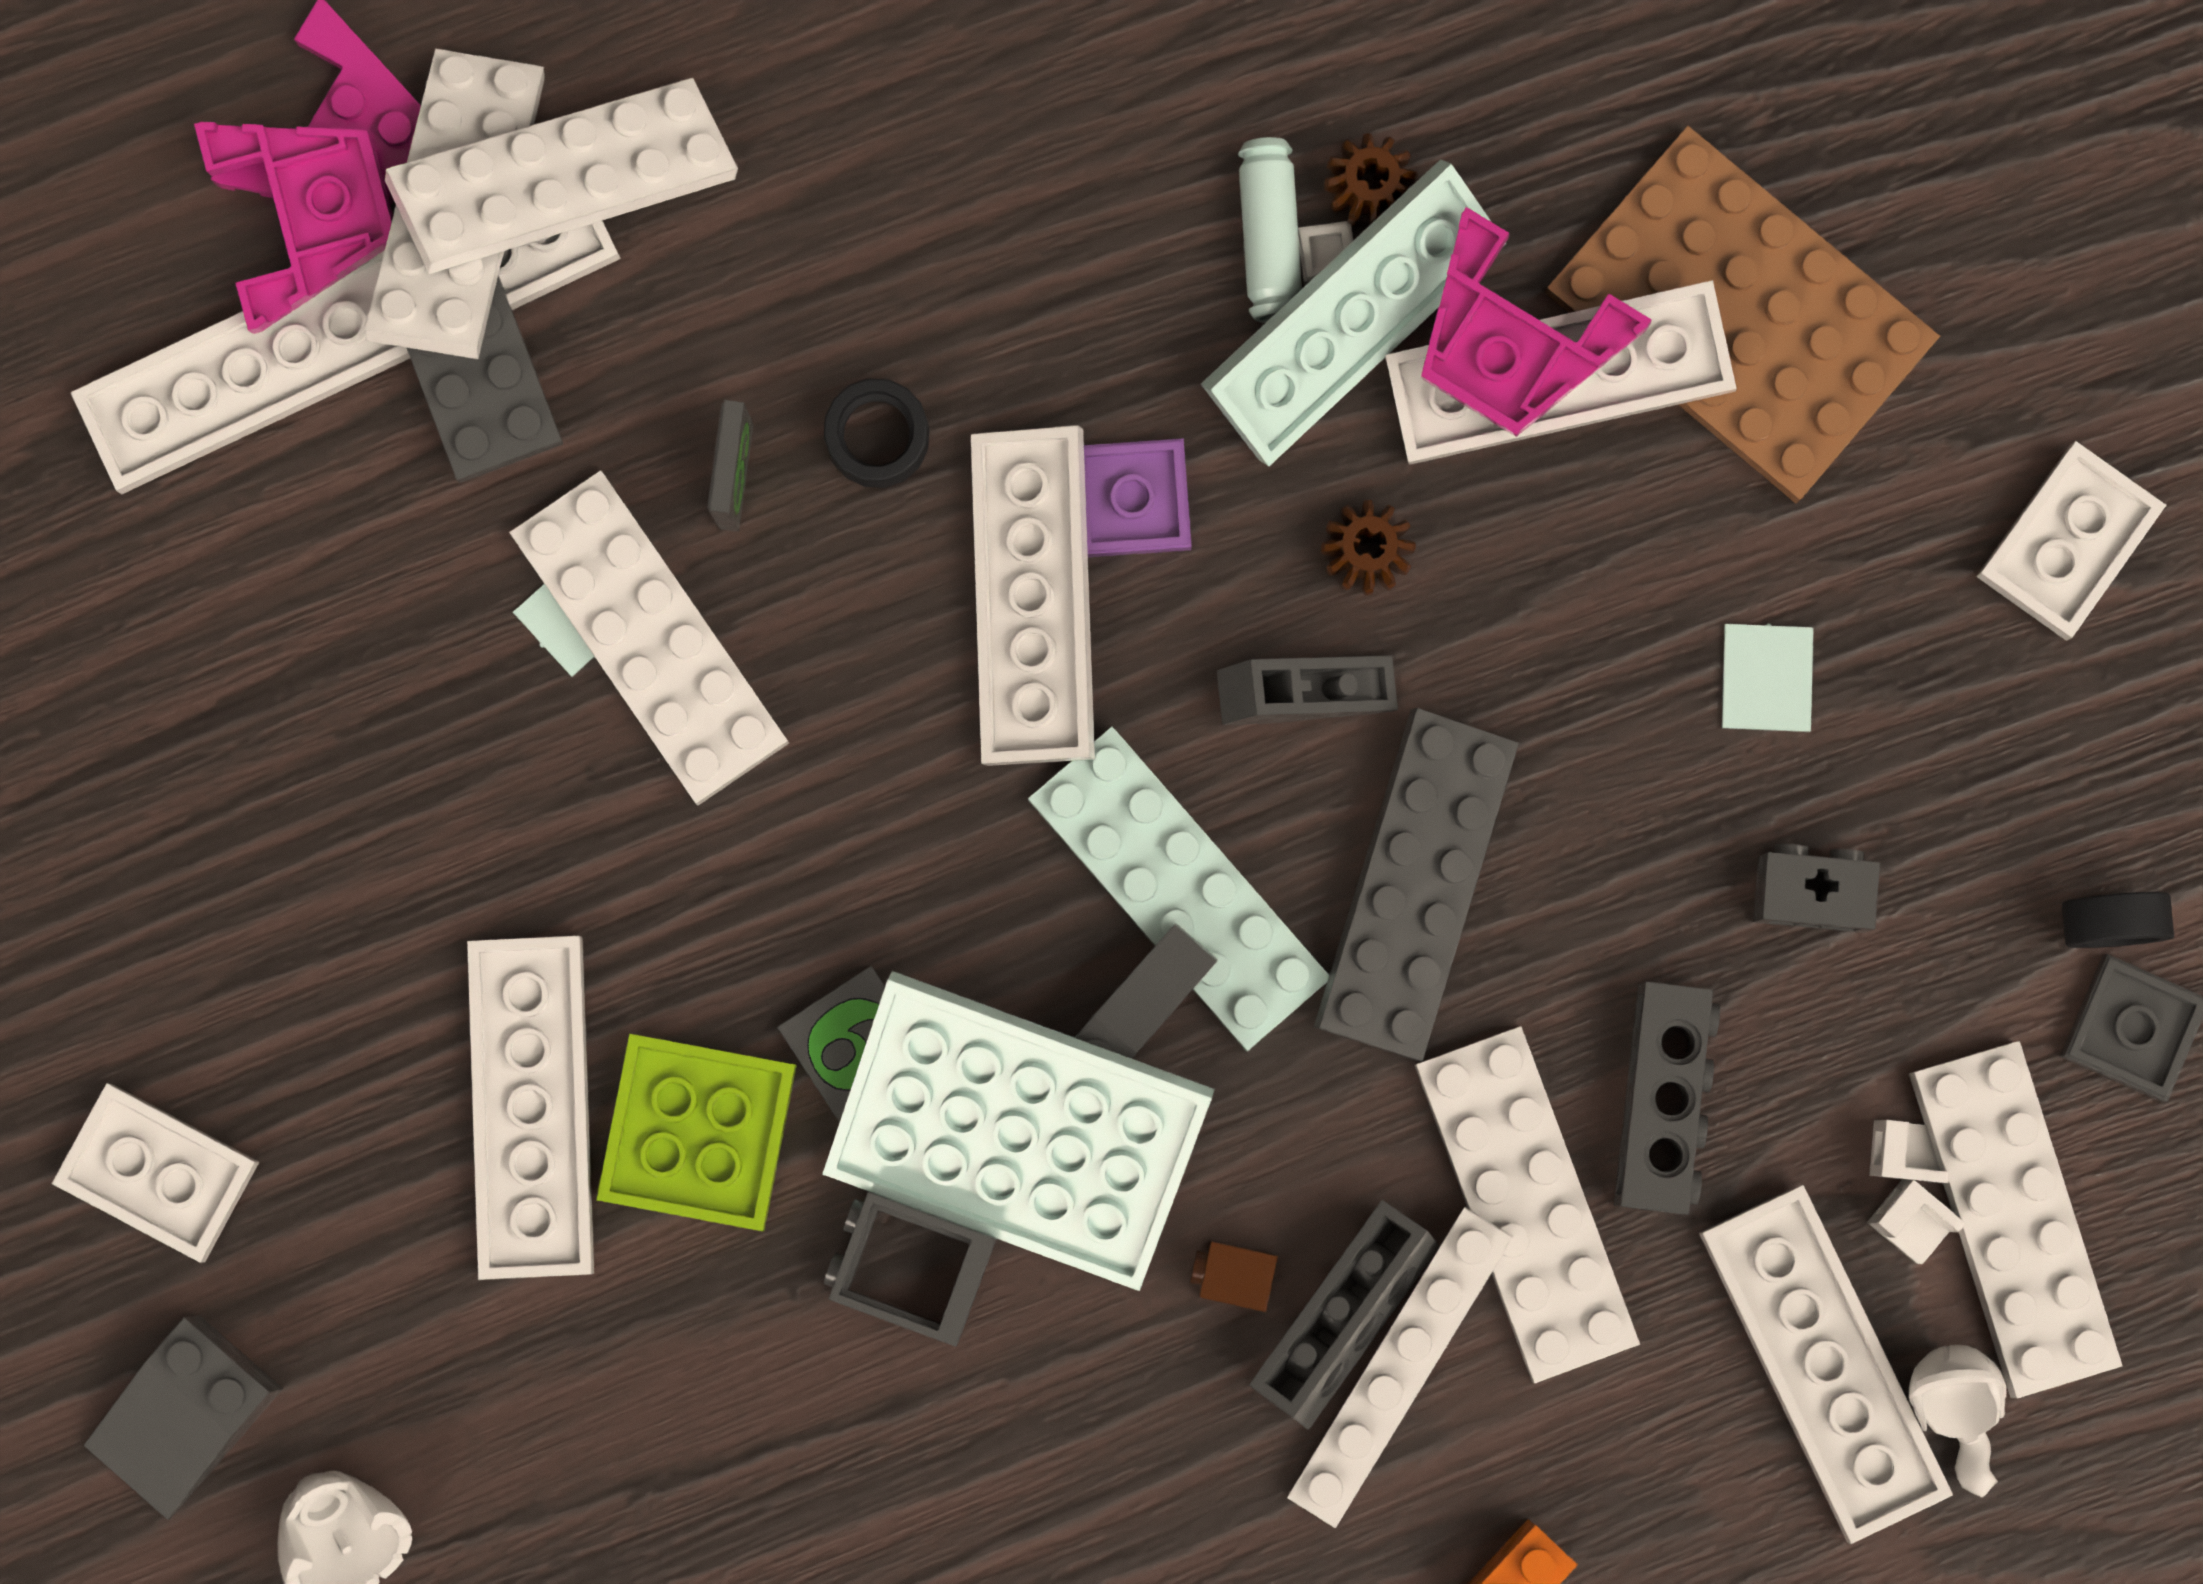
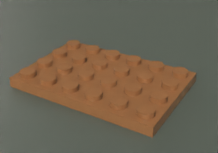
M1687 126L1547 287L1545 293L1568 313L1601 306L1608 294H1611L1620 301L1713 280L1737 389L1736 392L1678 405L1797 504L1933 346L1940 335L1691 127Z

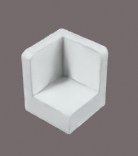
M1874 1120L1869 1176L1948 1183L1949 1172L1939 1171L1940 1169L1926 1125L1893 1120Z
M1901 1180L1867 1221L1870 1226L1916 1264H1923L1949 1232H1959L1966 1224L1915 1180Z

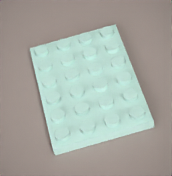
M892 971L887 980L823 1175L1140 1291L1211 1102L1214 1089Z

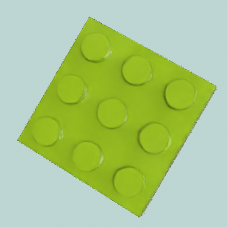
M629 1034L597 1200L765 1231L797 1065Z

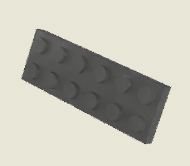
M1419 708L1410 710L1314 1028L1423 1062L1519 745L1518 742Z

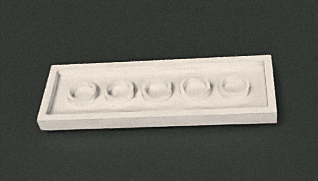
M435 49L407 162L534 125L545 80L544 67ZM396 205L365 327L367 341L479 359L504 251L429 274Z
M689 78L387 168L385 182L428 273L431 274L734 180L738 167L694 79Z
M1713 280L1622 301L1652 319L1649 328L1517 437L1422 379L1421 374L1429 345L1385 355L1409 465L1736 392L1737 388ZM1600 306L1545 318L1540 321L1572 341L1578 342Z
M1077 425L971 434L981 764L992 766L1095 759L1083 429Z
M599 471L509 532L697 806L789 744L602 471Z
M581 936L467 941L478 1280L594 1274L583 938Z
M1522 1027L1514 1028L1414 1065L1467 1208L1513 1236V1239L1492 1271V1276L1532 1383H1538L1640 1345Z
M2020 1041L1909 1073L1922 1118L1927 1127L1938 1162L1939 1171L1949 1172L1948 1183L1943 1184L1951 1210L1966 1223L1959 1231L1960 1239L2010 1398L2018 1399L2122 1367Z
M1798 1185L1699 1232L1846 1541L1853 1544L1953 1496L1804 1185Z

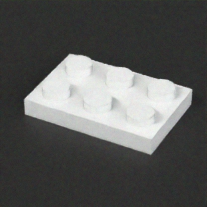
M2075 441L2067 448L1976 577L2067 641L2075 635L2166 507V504Z
M106 1083L52 1184L201 1263L206 1262L259 1161L113 1084Z

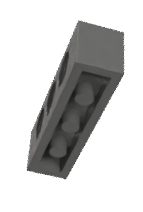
M1647 981L1638 984L1613 1206L1689 1215L1690 1204L1697 1205L1699 1202L1702 1173L1701 1171L1694 1170L1696 1148H1704L1708 1131L1707 1115L1700 1114L1702 1092L1709 1093L1711 1091L1714 1076L1713 1059H1706L1708 1036L1716 1037L1720 1020V1005L1712 1003L1713 990ZM1670 1027L1681 1030L1688 1040V1049L1680 1059L1669 1057L1662 1048V1036ZM1664 1083L1676 1086L1682 1096L1680 1109L1671 1116L1661 1112L1655 1101L1656 1092ZM1659 1139L1669 1141L1676 1152L1673 1166L1664 1172L1657 1170L1649 1159L1650 1148Z
M1381 1200L1249 1386L1309 1430L1440 1245L1427 1230Z

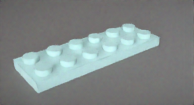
M1440 159L1201 383L1202 387L1259 461L1270 466L1386 357L1385 355L1393 351L1440 306L1447 271L1464 209L1468 207L1491 221L1451 163Z
M1111 727L1094 741L1095 759L1071 761L1031 795L1028 801L1154 946L1177 923L1218 959L1215 965L1195 986L1193 991L1247 1052L1326 984L1329 974L1119 733Z

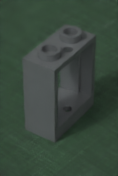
M872 1192L867 1193L864 1202L854 1199L843 1231L851 1233L852 1237L845 1255L837 1252L834 1253L823 1284L833 1287L828 1300L957 1347L997 1238ZM879 1211L970 1244L941 1323L850 1290Z

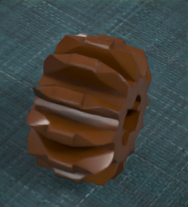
M1368 132L1363 134L1361 150L1353 142L1346 140L1341 145L1343 157L1331 156L1329 158L1327 168L1334 175L1325 179L1324 190L1330 193H1339L1331 202V208L1334 212L1341 211L1348 206L1351 208L1347 221L1351 225H1356L1360 214L1368 215V224L1370 226L1381 215L1380 212L1384 213L1409 189L1407 187L1417 182V171L1404 169L1411 158L1409 151L1405 150L1395 155L1391 154L1394 139L1391 136L1386 137L1381 148L1374 147V138ZM1364 173H1373L1374 180L1380 182L1378 189H1369L1367 181L1362 180Z
M1364 500L1360 518L1353 508L1346 505L1340 512L1345 525L1331 520L1327 523L1325 531L1336 540L1323 542L1320 551L1327 556H1339L1327 565L1326 572L1331 576L1345 569L1348 573L1341 586L1344 590L1349 591L1353 587L1356 578L1363 579V594L1371 596L1374 592L1376 577L1381 585L1389 591L1396 585L1391 570L1402 575L1408 574L1411 565L1399 555L1414 553L1416 543L1410 540L1397 539L1409 530L1410 524L1407 520H1403L1391 526L1388 522L1395 510L1391 505H1387L1383 509L1381 516L1376 517L1373 516L1374 505L1372 500ZM1363 537L1368 543L1377 540L1380 546L1376 552V557L1379 558L1373 559L1369 553L1359 556L1356 552L1360 543L1358 538Z

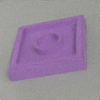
M1184 438L1084 445L1088 557L1191 550Z

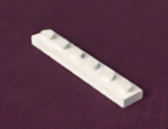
M1463 1208L1289 1493L1288 1499L1332 1527H1337L1510 1244L1513 1236L1468 1208Z

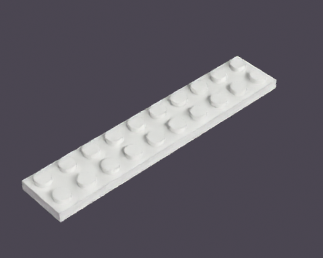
M599 221L505 250L501 261L499 277L513 310L621 258L603 221ZM384 251L260 333L252 334L248 331L242 311L70 392L116 491L124 494L410 359L406 347L371 342L366 339L365 327Z

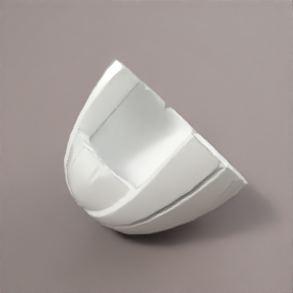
M328 1471L304 1477L298 1482L295 1490L285 1501L279 1520L278 1561L283 1583L379 1584V1577L386 1579L403 1561L402 1554L408 1553L410 1549L412 1530L406 1516L391 1500L378 1490L353 1476L339 1471Z

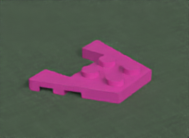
M317 0L294 40L298 46L340 68L341 72L308 127L367 130L372 135L391 206L394 199L385 182L386 169L407 163L421 105L332 7L324 0ZM264 162L211 177L213 183L222 189L235 191V189L260 193L264 197L273 198Z
M199 122L194 124L206 172L211 176L262 162L265 164L291 267L236 282L248 331L252 334L264 331L385 250L393 213L372 135L367 130L297 127L296 129L269 128L256 124L229 126L217 125L215 122Z
M1466 207L1461 215L1459 230L1421 377L1427 383L1517 437L1649 328L1652 319L1608 294L1579 341H1572L1480 284L1509 238V232Z

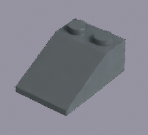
M200 1315L184 1317L146 1360L84 1446L169 1520L273 1402L283 1388Z

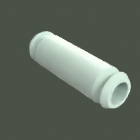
M1276 137L1256 138L1246 141L1238 153L1239 157L1244 158L1239 168L1247 296L1253 303V307L1249 308L1248 311L1255 321L1266 323L1302 289L1294 165L1288 158V155L1293 150L1285 139Z

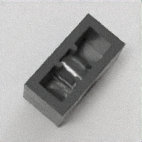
M1775 844L1774 853L1767 852L1758 857L1753 923L1859 933L1875 930L1880 862L1864 861L1863 851L1831 849L1830 858L1808 856V846ZM1818 874V882L1822 885H1828V893L1817 897V900H1815V892L1805 889V882L1815 878Z

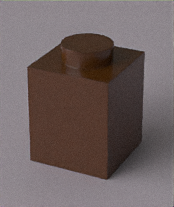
M1209 1241L1207 1252L1196 1251L1190 1283L1200 1285L1199 1298L1266 1312L1278 1256Z

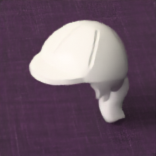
M1966 1345L1943 1346L1928 1353L1915 1367L1909 1385V1402L1914 1408L1923 1431H1927L1928 1424L1936 1434L1958 1439L1960 1449L1955 1465L1957 1479L1963 1489L1977 1496L1984 1497L1998 1482L1990 1471L1991 1444L1986 1432L1999 1423L2000 1417L2003 1418L2005 1415L2006 1384L1996 1364L1979 1350Z

